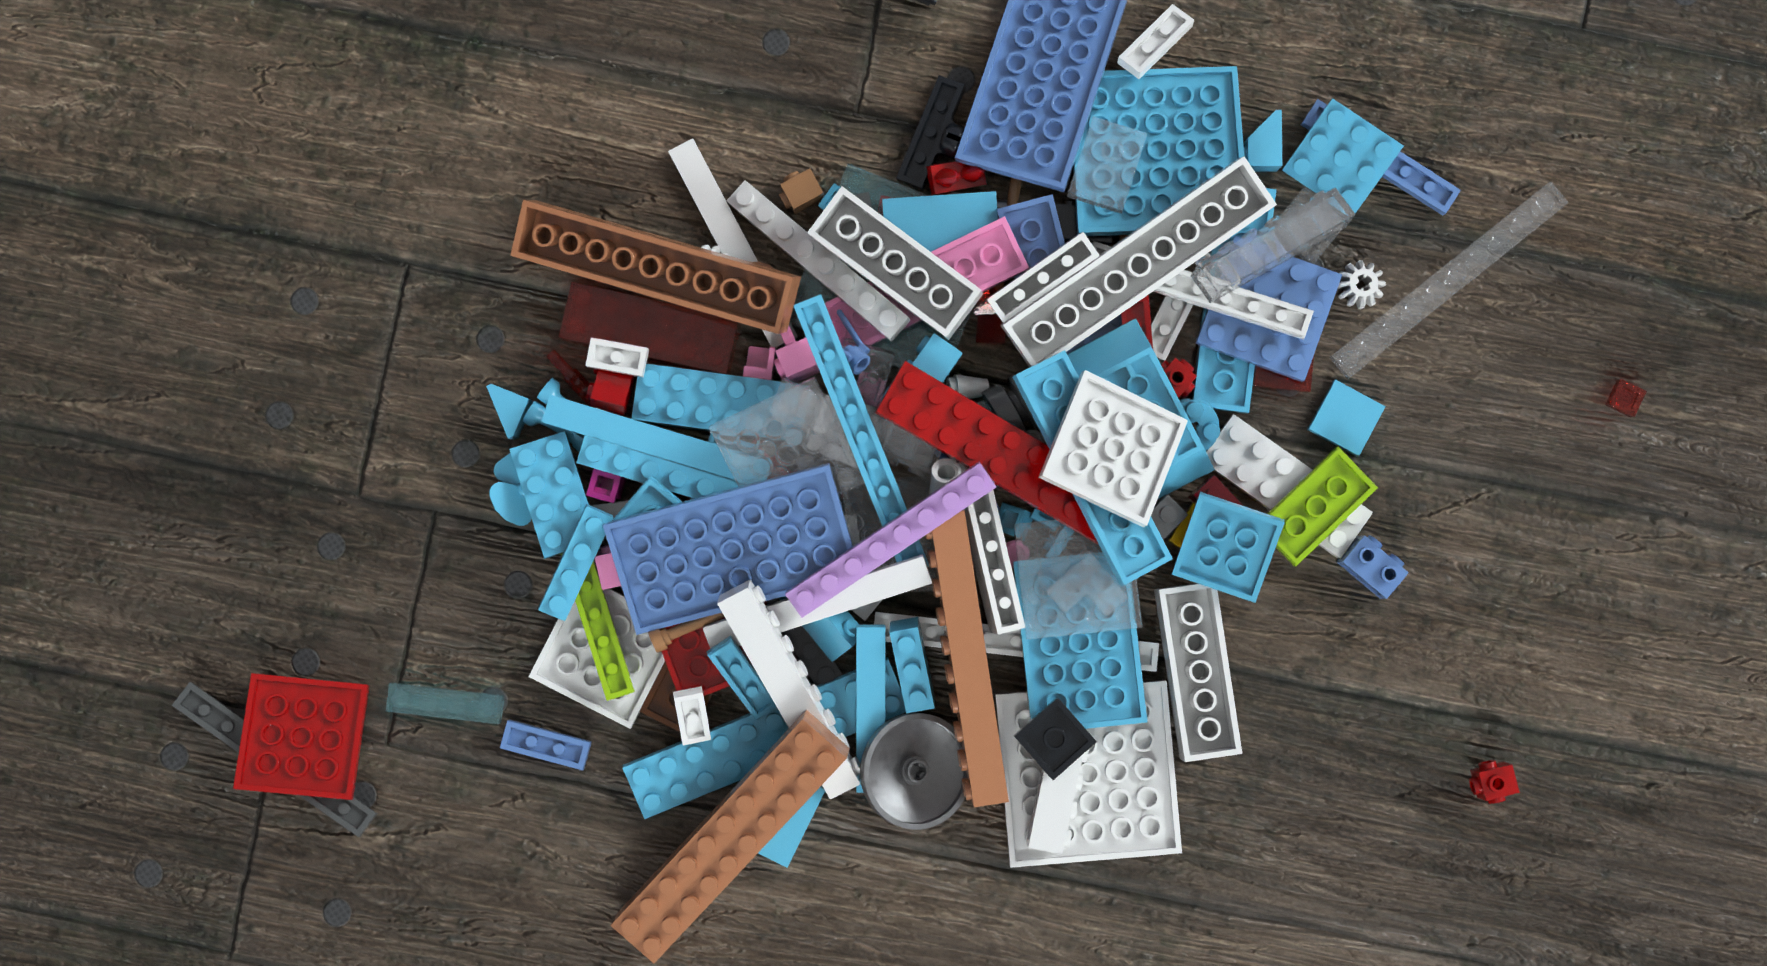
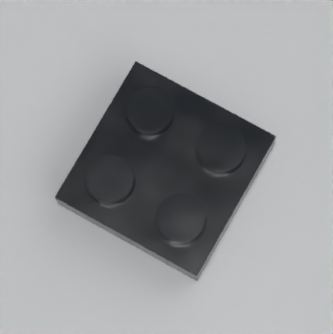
M1058 697L1013 735L1052 780H1055L1097 742Z

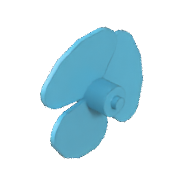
M509 453L494 466V475L502 482L494 483L491 486L489 497L494 509L504 520L517 526H525L532 518L511 453Z

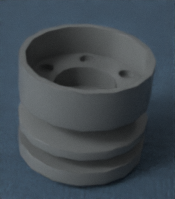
M1013 376L1008 377L1011 391L1006 392L997 383L981 393L990 412L1026 432L1024 422L1027 420L1036 430L1038 429L1012 378Z

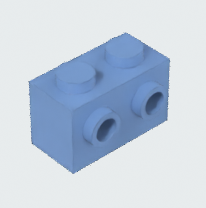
M1365 535L1357 536L1342 558L1336 562L1379 599H1387L1409 572L1403 568L1405 564L1394 554L1387 555L1381 549L1383 545L1371 535L1368 537Z

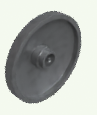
M907 713L888 720L874 732L862 755L860 779L869 805L882 819L905 829L921 830L941 824L958 810L965 799L961 779L966 778V771H962L959 766L957 750H961L962 745L961 742H957V739H955L953 726L945 720L930 714Z

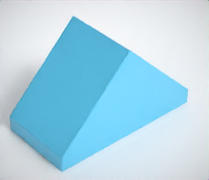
M487 385L486 387L507 438L511 440L518 439L525 424L522 420L534 401L496 385Z

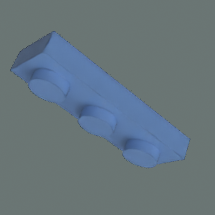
M507 720L500 749L584 770L592 741Z

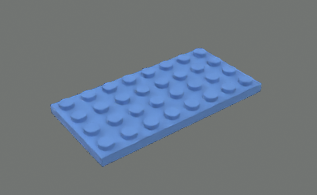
M1008 0L955 155V162L977 166L990 172L1065 192L1127 0Z
M830 463L603 524L636 635L722 613L717 604L719 596L750 579L754 586L758 585L762 589L766 601L786 596V591L853 547Z

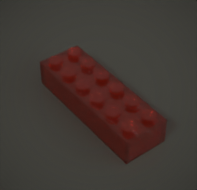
M571 282L559 338L565 342L587 347L590 345L591 337L646 347L649 349L647 360L692 370L730 375L741 323L680 305Z

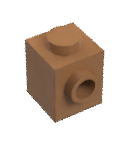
M810 168L800 174L798 171L787 175L783 179L784 182L780 184L782 193L779 194V197L786 210L792 208L794 214L824 198V193Z

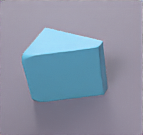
M1002 502L999 516L1003 533L1025 540L1033 521L1030 518L1032 513Z

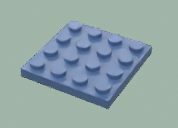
M1234 236L1218 281L1313 310L1304 340L1207 309L1195 344L1304 382L1342 274Z

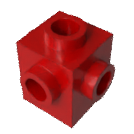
M1174 358L1170 362L1164 360L1161 366L1177 397L1182 396L1185 399L1195 387L1192 383L1197 377L1193 373L1194 368L1184 359L1179 361ZM1173 373H1176L1182 379L1180 383L1173 381Z
M1488 760L1478 763L1479 768L1470 770L1472 778H1469V785L1472 793L1477 795V798L1488 801L1489 804L1503 802L1506 800L1505 796L1520 793L1512 764L1506 762L1496 763V760Z

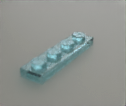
M392 682L389 683L386 712L501 724L505 695Z

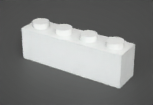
M1081 232L991 295L987 300L1002 322L1005 323L1100 255L1085 233Z
M1089 749L1055 780H1052L1041 768L1026 841L1028 848L1063 855L1064 848H1069L1072 831L1068 830L1069 820H1074L1076 816L1077 802L1073 801L1075 791H1080L1082 787L1083 774L1079 772L1081 762L1086 763Z

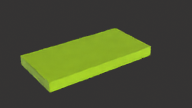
M1339 446L1335 447L1266 513L1285 520L1276 549L1294 567L1306 558L1378 489Z

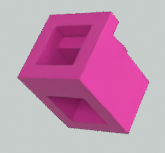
M593 469L586 496L615 503L616 499H621L627 478Z

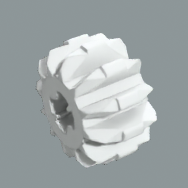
M1363 260L1356 262L1355 266L1351 263L1346 265V272H1339L1342 274V281L1337 289H1343L1344 291L1338 296L1339 299L1348 297L1347 306L1351 307L1356 302L1358 309H1363L1366 304L1370 307L1375 305V298L1383 296L1382 291L1378 288L1386 285L1385 281H1378V277L1383 274V271L1379 270L1374 273V263H1369L1365 267ZM1362 280L1365 286L1358 289L1356 284Z

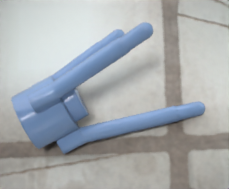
M839 309L837 314L857 345H847L843 349L853 374L857 375L863 372L869 365L870 357L867 354L870 352V349L863 344L847 317Z

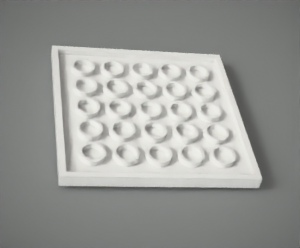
M1166 680L1143 682L1147 723L1086 729L1097 742L1089 748L1086 763L1081 762L1079 773L1083 774V783L1081 790L1075 791L1073 802H1077V812L1075 819L1069 820L1068 830L1072 831L1069 848H1064L1063 855L1028 848L1026 844L1041 773V766L1013 736L1030 721L1027 692L995 694L998 734L1009 802L1004 803L1010 868L1182 853Z

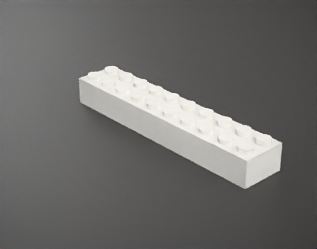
M1245 156L1238 158L1007 322L1002 323L1001 327L1029 367L1064 350L1067 352L1277 204Z

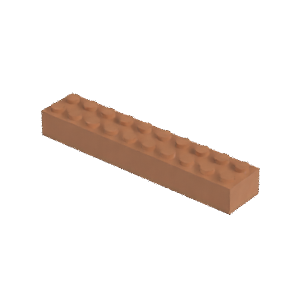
M523 200L510 255L776 334L786 333L788 330L801 276L537 200Z
M962 510L926 534L925 539L931 540L932 550H927L929 568H935L936 578L932 579L933 595L939 597L941 606L936 607L938 625L944 626L945 635L940 636L942 653L948 655L949 664H944L946 681L948 684L953 685V692L948 693L950 708L953 713H957L958 721H953L955 739H957V742H961L962 749L957 750L958 761L961 770L966 771V778L961 779L963 793L966 800H971L973 807L1006 803L1009 802L966 516L965 510Z
M806 710L618 911L610 926L652 963H655L847 759L850 748Z

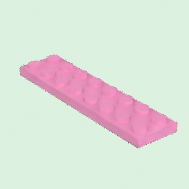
M1005 216L931 251V253L979 287L982 292L1030 269ZM867 282L910 318L911 321L904 329L922 321L873 283ZM839 297L825 303L843 349L847 345H857L837 314L839 309L842 310L863 344L867 347L886 339L883 334Z

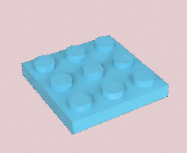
M1332 98L1287 161L1282 171L1353 217L1404 145Z
M1200 492L1172 570V575L1256 603L1285 520Z

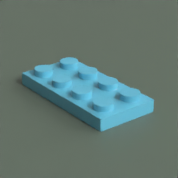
M565 431L509 449L545 559L564 553L585 505H589Z

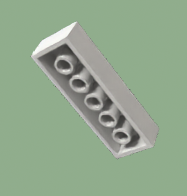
M841 186L807 232L812 239L947 340L952 337L983 295L979 287L843 186Z
M1198 583L1154 589L1179 758L1184 762L1242 754L1218 591Z

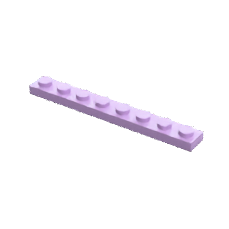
M980 461L786 591V597L803 618L995 489L996 484Z

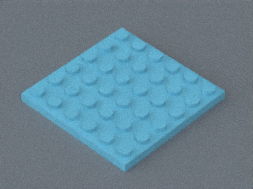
M1237 66L1149 69L1140 79L1127 70L1104 71L1073 164L1077 235L1081 232H1084L1086 236L1129 235L1233 161L1244 156ZM1250 224L1241 229L1240 231H1248L1250 228Z

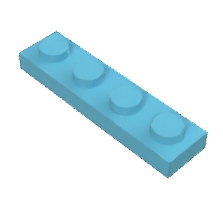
M588 504L585 505L538 606L539 611L560 620H566L605 537L603 524L612 521L613 515Z

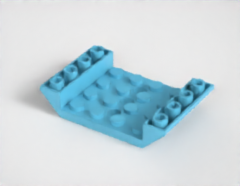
M1136 318L1067 354L1079 377L1081 372L1086 370L1188 420L1158 499L1215 470Z

